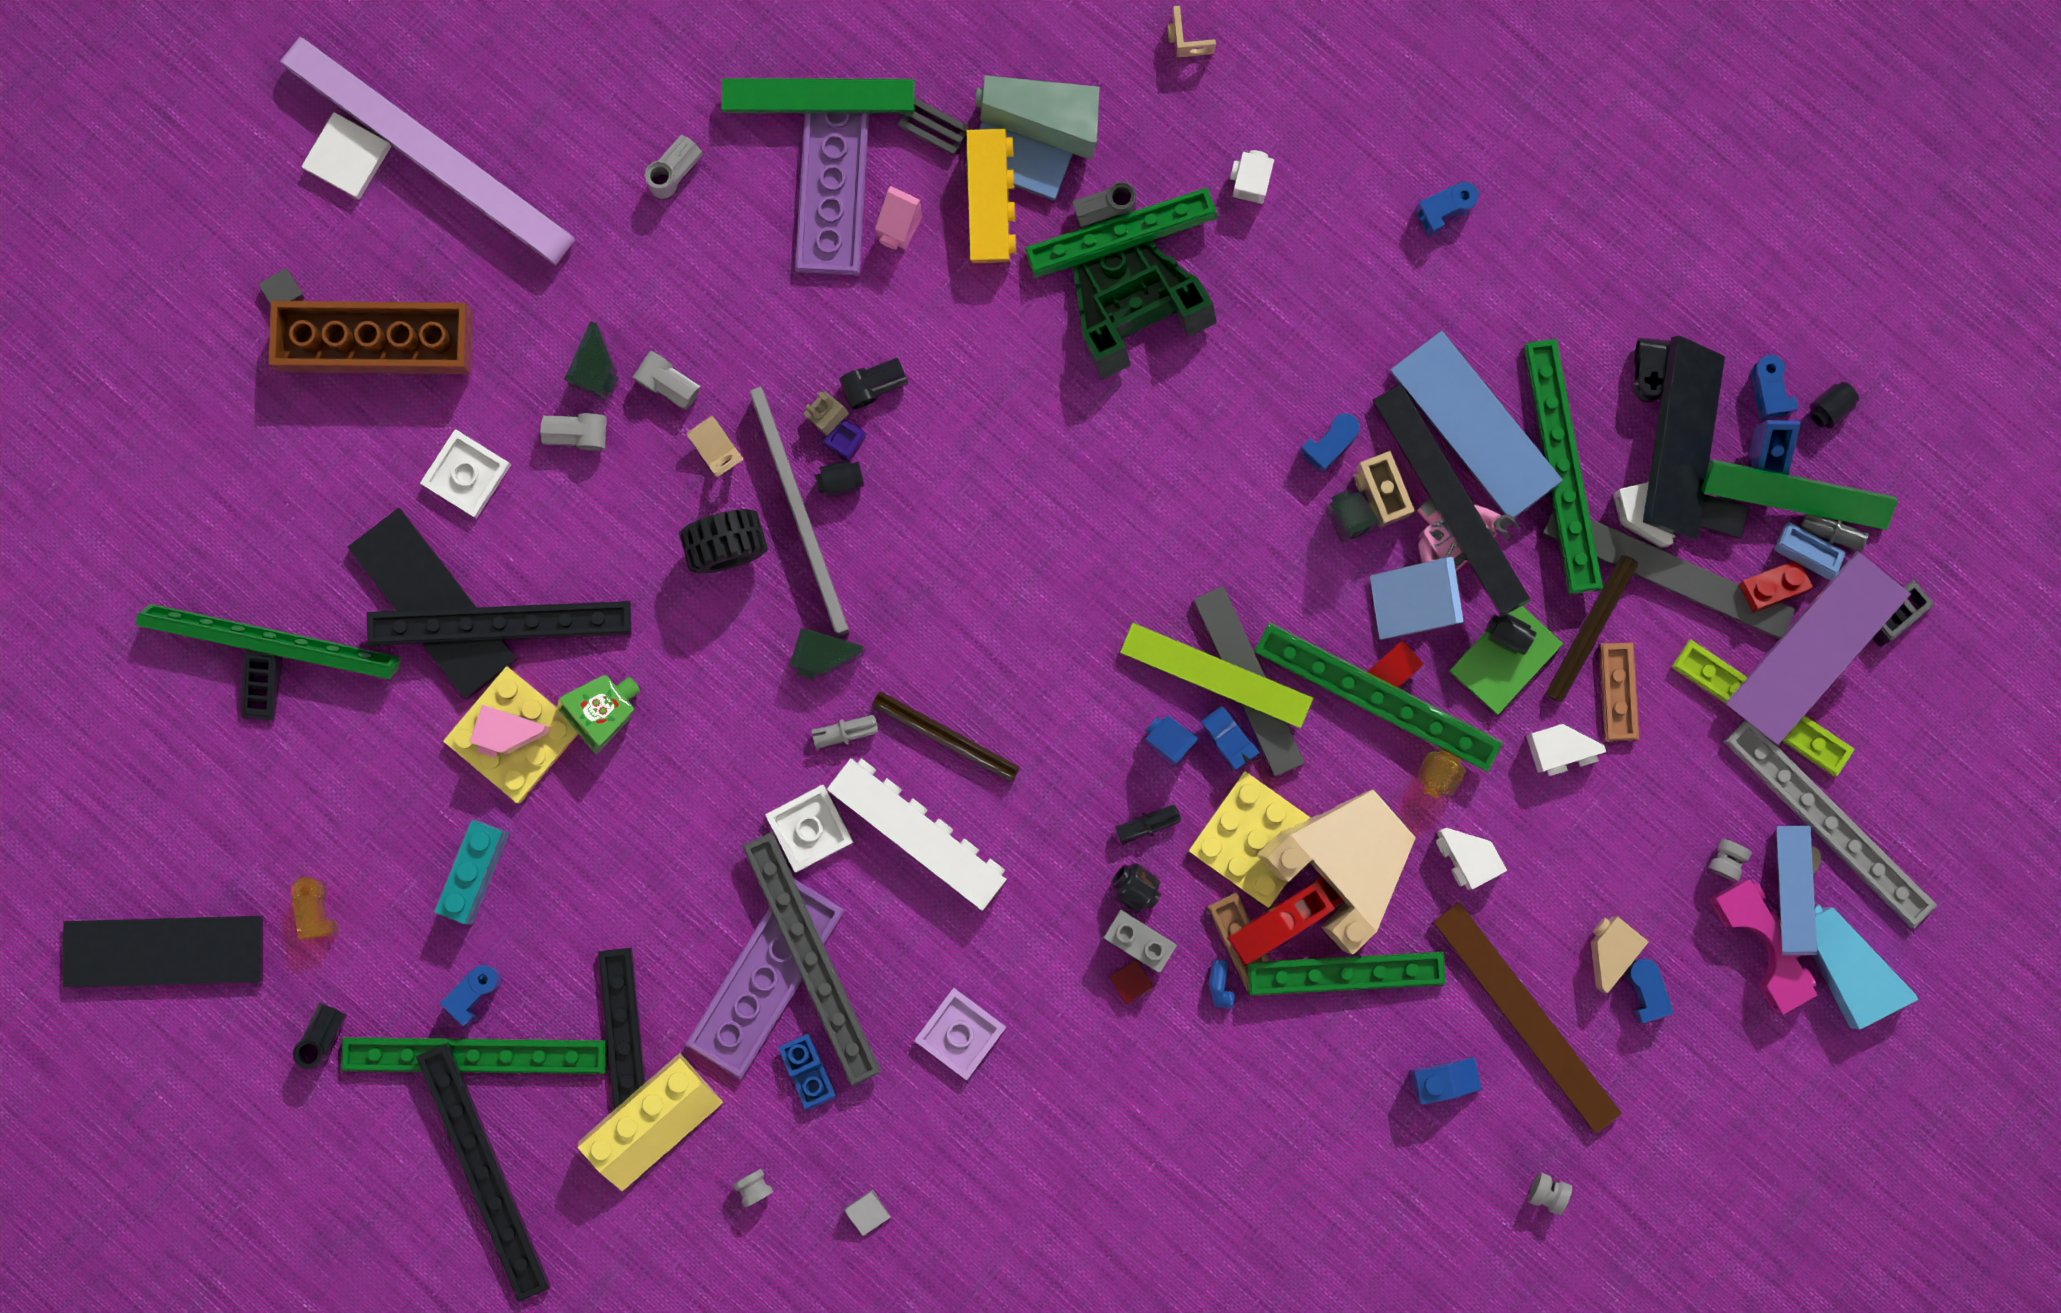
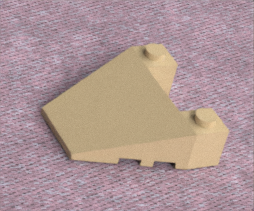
M1373 789L1343 802L1321 815L1313 816L1307 819L1308 821L1293 828L1281 831L1256 854L1278 879L1287 882L1309 862L1345 902L1320 927L1342 951L1352 955L1377 932L1416 838Z

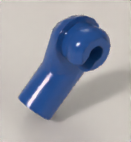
M1213 960L1209 978L1213 1005L1219 1009L1221 1007L1231 1009L1234 1004L1235 994L1232 991H1224L1229 964L1223 960Z

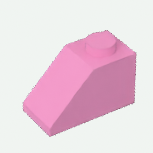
M892 186L889 187L875 227L880 243L894 250L897 247L906 250L922 218L919 199Z
M482 705L470 743L479 745L476 752L496 758L497 752L509 754L549 734L550 727Z

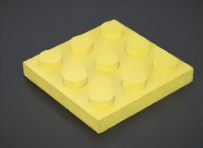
M506 666L443 742L512 800L520 804L576 738L578 733L554 704ZM482 705L550 727L549 734L509 754L497 752L496 758L476 752L479 745L470 743Z
M1244 771L1188 852L1265 907L1270 908L1287 881L1278 879L1256 854L1281 831L1306 822L1311 817Z

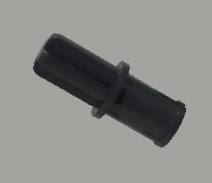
M1171 805L1147 815L1143 812L1142 817L1116 825L1115 828L1121 844L1125 845V843L1146 835L1153 837L1154 832L1180 823L1181 816L1177 807Z

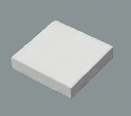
M333 112L301 167L360 200L390 150L391 145L384 139Z
M455 429L420 484L477 519L511 464Z
M824 784L765 814L795 873L854 843Z

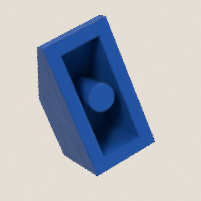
M1766 420L1754 428L1748 454L1752 468L1789 475L1800 422Z
M1168 715L1163 720L1157 716L1144 730L1148 734L1144 741L1172 767L1177 764L1198 740L1194 734Z
M1475 1057L1410 1069L1416 1102L1421 1105L1453 1099L1482 1090Z

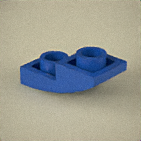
M809 1034L778 1047L806 1111L837 1098Z

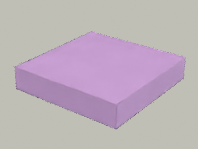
M953 988L914 1041L965 1080H968L1006 1026L957 989Z

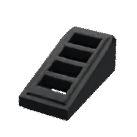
M1914 579L1903 588L1911 593L1910 597L1919 606V609L1916 610L1909 600L1906 599L1901 607L1909 616L1906 617L1901 609L1898 608L1892 615L1898 625L1890 618L1872 638L1878 646L1882 647L1892 641L1935 605Z
M244 652L241 717L275 720L282 656L262 652ZM256 663L269 664L268 670L256 669ZM255 676L268 677V683L254 682ZM253 689L267 690V696L252 695ZM251 702L267 703V710L251 708Z

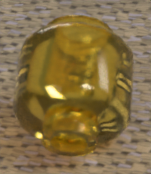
M1439 748L1438 752H1429L1417 773V779L1424 784L1422 791L1437 799L1440 798L1441 794L1446 796L1454 795L1466 773L1464 766L1461 765L1463 760Z

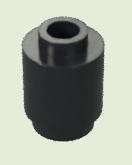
M1846 382L1833 384L1810 404V417L1819 427L1833 428L1856 408L1859 395Z
M848 460L821 466V473L815 474L819 494L825 492L827 498L857 492V488L864 487L859 461L851 463Z
M1493 614L1485 629L1486 632L1490 633L1488 636L1489 641L1514 654L1519 652L1523 655L1527 653L1537 632L1530 629L1531 625L1510 614L1502 617Z

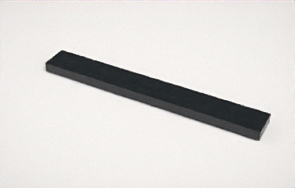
M1399 385L1374 398L1373 404L1500 617L1529 603V595L1403 386Z
M630 601L366 612L368 646L632 635Z
M449 1042L416 1056L518 1302L549 1289L551 1286Z

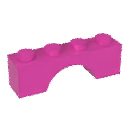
M1742 879L1708 898L1724 927L1747 928L1756 933L1764 942L1768 952V968L1758 986L1775 1014L1784 1015L1817 996L1813 988L1816 986V982L1806 968L1802 969L1796 959L1799 955H1782L1780 919L1774 911L1769 912L1763 902L1766 896L1757 882L1752 883L1751 879Z

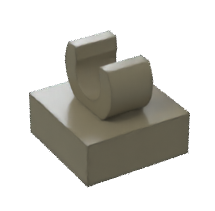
M824 391L817 394L818 398L811 406L809 404L805 406L806 411L803 415L828 436L849 412L830 394Z

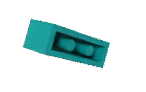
M471 820L434 913L463 924L474 923L509 832L481 821Z

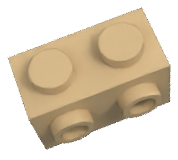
M1391 451L1359 463L1356 467L1357 473L1354 474V480L1360 493L1365 491L1369 501L1366 504V510L1372 522L1377 521L1379 528L1408 518L1414 513V508Z

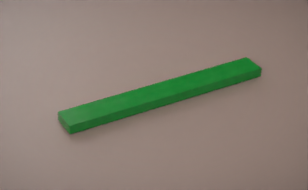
M1557 339L1525 343L1523 350L1542 453L1563 480L1561 484L1550 491L1568 595L1601 591L1603 585Z
M149 604L136 616V626L391 679L400 668L401 657L155 604Z
M1271 622L1267 624L1254 650L1255 653L1486 772L1489 771L1503 745V741Z
M342 1038L341 1071L422 1072L416 1056L449 1042L461 1072L606 1073L607 1040Z

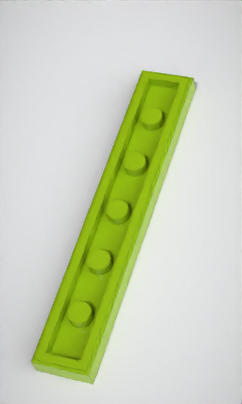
M1133 622L1120 651L1122 654L1299 728L1302 727L1314 699Z
M1691 639L1687 641L1671 665V668L1725 704L1728 698L1747 678ZM1805 715L1781 741L1834 777L1839 775L1855 750Z

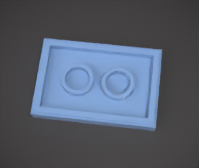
M1445 557L1370 576L1380 640L1463 623L1453 557Z

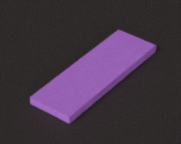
M805 113L796 272L860 276L870 113Z
M1857 551L1728 698L1726 704L1778 745L1911 593Z
M795 880L823 944H825L845 910ZM770 907L685 1046L740 1080L745 1075L803 980Z

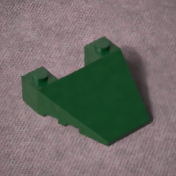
M1152 241L1073 266L1083 339L1088 356L1102 380L1131 366L1126 346L1122 341L1123 338L1173 313L1188 337L1217 323L1213 302L1200 280L1192 273L1188 274L1178 266V262L1171 256L1167 257L1158 250L1156 244Z

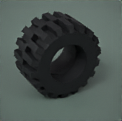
M737 509L717 513L696 520L679 531L688 569L692 573L705 574L734 568L758 559L768 550L756 510Z

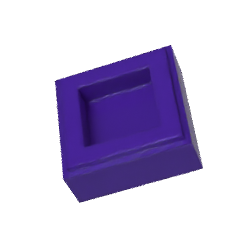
M843 419L828 436L824 437L822 444L846 460H850L867 434Z

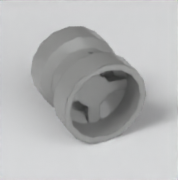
M1721 839L1717 847L1719 853L1716 858L1711 860L1708 870L1728 880L1739 882L1743 874L1741 871L1742 865L1749 861L1752 852L1735 842Z
M1539 1172L1530 1188L1528 1202L1536 1206L1544 1205L1548 1207L1550 1212L1560 1216L1569 1202L1572 1185L1563 1181L1554 1182L1551 1176Z

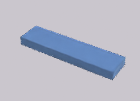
M1776 826L1782 955H1817L1811 826Z

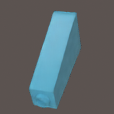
M1820 904L1815 905L1817 955L1812 956L1851 1029L1860 1030L1918 1000L1916 994L1833 907L1821 908Z

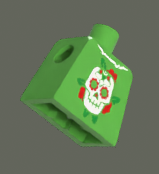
M603 675L560 697L557 709L592 751L598 754L631 719L634 708L629 700L637 695L640 689L630 677H627L615 686L608 676Z

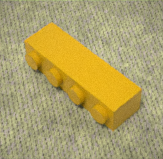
M1006 129L967 130L970 260L972 263L1011 262L1010 254H1016V234L1010 235L1009 222H1015V202H1009V189H1014V170H1008V157L1014 156L1013 137H1007Z

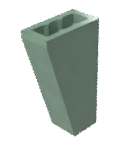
M984 76L983 88L977 87L975 107H981V121L1086 159H1093L1097 143L1100 87Z

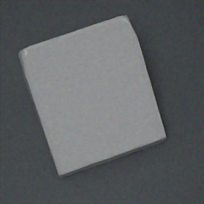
M873 1189L844 1209L847 1216L863 1236L891 1218Z

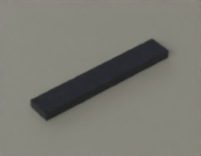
M632 948L598 951L614 1110L646 1083Z

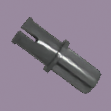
M1805 514L1801 522V528L1805 531L1828 539L1830 544L1836 542L1858 552L1863 550L1868 539L1867 532L1841 524V520L1833 521L1825 517Z

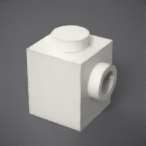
M1251 150L1249 153L1243 152L1240 162L1234 160L1230 180H1235L1236 182L1232 197L1263 204L1274 159L1268 158V154L1262 151Z

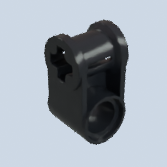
M1638 338L1634 357L1635 377L1633 388L1636 397L1643 402H1654L1663 393L1670 340ZM1648 379L1652 380L1653 386H1657L1654 390H1651L1650 384L1646 383Z

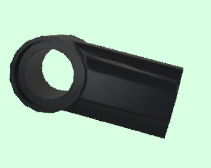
M898 357L867 370L865 368L853 370L839 378L852 410L865 407L875 402L878 396L908 385Z
M319 1003L301 1041L293 1049L292 1055L296 1065L305 1069H319L323 1067L329 1060V1051L347 1014L326 1004ZM310 1045H314L318 1050L317 1059L312 1063L307 1062L304 1055L305 1050Z

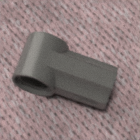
M1120 181L1112 184L1109 189L1072 201L1082 229L1135 211L1137 200L1133 186L1128 182ZM1119 194H1126L1131 198L1129 203L1122 206L1114 203V199Z

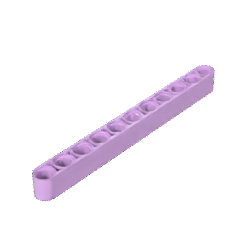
M298 37L280 60V63L380 138L389 142L391 146L552 264L557 265L574 243L575 239L563 228L302 37Z

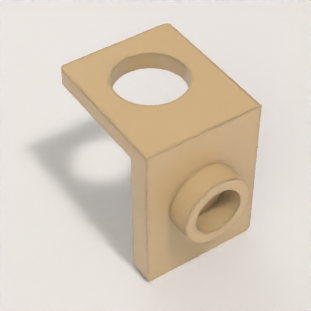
M1173 6V23H1168L1167 28L1169 43L1175 42L1176 58L1214 54L1216 47L1215 39L1193 42L1183 41L1180 6Z
M710 416L686 433L716 477H719L743 460L713 416Z

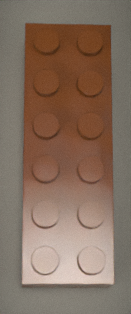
M271 301L269 365L278 372L472 374L474 311L466 303Z

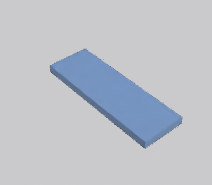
M1440 331L1390 369L1392 375L1403 386L1404 390L1504 515H1511L1513 518H1516L1563 482L1562 478L1443 331Z

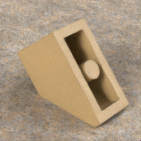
M1612 916L1609 920L1603 918L1593 930V933L1596 935L1591 941L1596 989L1602 993H1608L1649 942L1618 916Z

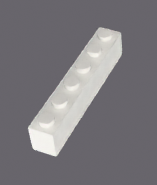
M861 758L856 763L853 759H850L827 790L983 911L1007 879L1002 876L1005 869L991 858L987 863L976 856L979 852L978 848L965 838L961 843L950 836L954 831L939 818L935 823L925 816L928 809L913 798L909 803L901 798L899 794L902 789L888 778L882 783L874 777L873 774L876 769Z

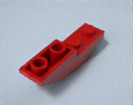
M1320 876L1283 902L1277 903L1228 936L1227 939L1245 966L1320 920L1344 901L1327 881Z

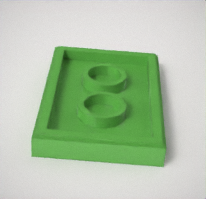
M1523 606L1508 614L1531 625L1530 629L1537 632L1532 645L1525 655L1519 652L1514 654L1489 641L1488 636L1490 633L1485 631L1448 671L1495 715H1498L1563 645L1553 633Z

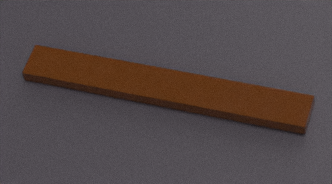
M1457 902L1432 921L1591 1130L1597 1134L1622 1114L1462 904Z

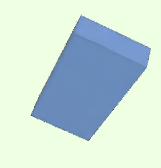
M1789 521L1783 527L1774 551L1830 581L1839 572L1846 553Z

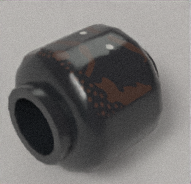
M1138 863L1121 866L1111 881L1114 898L1134 912H1140L1146 907L1151 909L1160 899L1161 892L1158 891L1160 885L1159 878Z

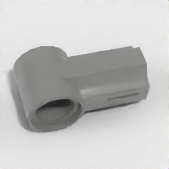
M681 134L658 161L652 162L646 168L645 179L653 196L660 199L672 196L680 180L703 156L702 150L688 137ZM660 175L669 177L664 184L657 185L653 183L654 179Z
M650 351L632 378L656 394L658 392L674 404L687 410L698 397L701 387L673 369L674 366L667 360Z
M590 413L578 414V417L543 416L540 429L541 443L543 445L576 446V448L583 450H605L607 417Z

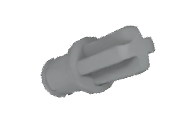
M870 715L847 722L841 719L838 724L812 729L814 744L818 750L843 742L848 745L850 740L874 735L878 732V725L875 717Z

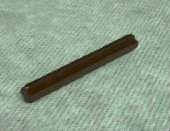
M1622 555L1619 558L1547 689L1546 695L1549 698L1560 703L1565 700L1638 567V562L1627 555Z
M879 692L876 695L872 705L877 710L1012 782L1019 772L1018 765L884 692Z

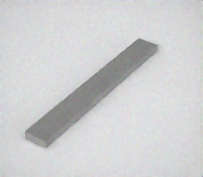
M762 387L750 390V395L834 631L839 636L850 633L768 401Z
M1746 719L1723 741L1808 826H1811V829L1910 928H1915L1937 906L1765 734Z

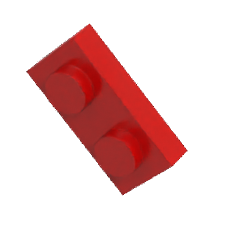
M1795 561L1745 579L1739 584L1753 613L1806 594L1814 588L1802 565Z

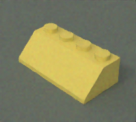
M679 1053L580 1139L577 1148L599 1173L623 1191L716 1110L723 1101Z

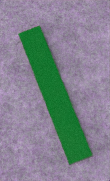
M722 78L723 113H914V79Z
M1208 187L1024 248L1034 278L1037 279L1218 219V215Z
M1713 459L1710 460L1701 487L1705 494L1888 530L1898 502L1895 496Z
M1444 952L1261 961L1247 964L1249 996L1446 985Z

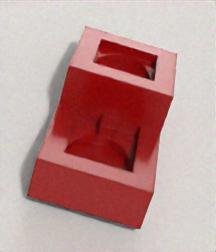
M1402 640L1367 672L1398 688L1418 671L1424 663Z

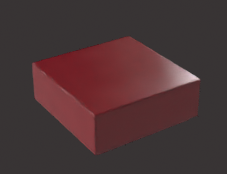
M1137 959L1108 976L1126 1005L1154 987Z

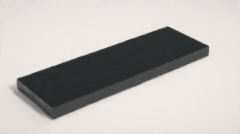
M1679 335L1671 337L1643 523L1687 541L1698 540L1705 495L1701 487L1710 461L1725 356Z
M399 507L348 546V549L396 611L477 607ZM503 640L422 644L466 700L497 677L506 666L510 667L518 660Z
M263 916L63 921V987L263 981Z

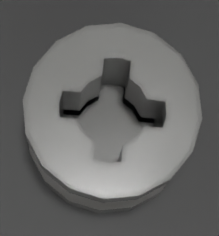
M761 1168L732 1184L734 1190L742 1195L741 1203L744 1208L774 1192L772 1187L766 1185L763 1180L764 1173Z

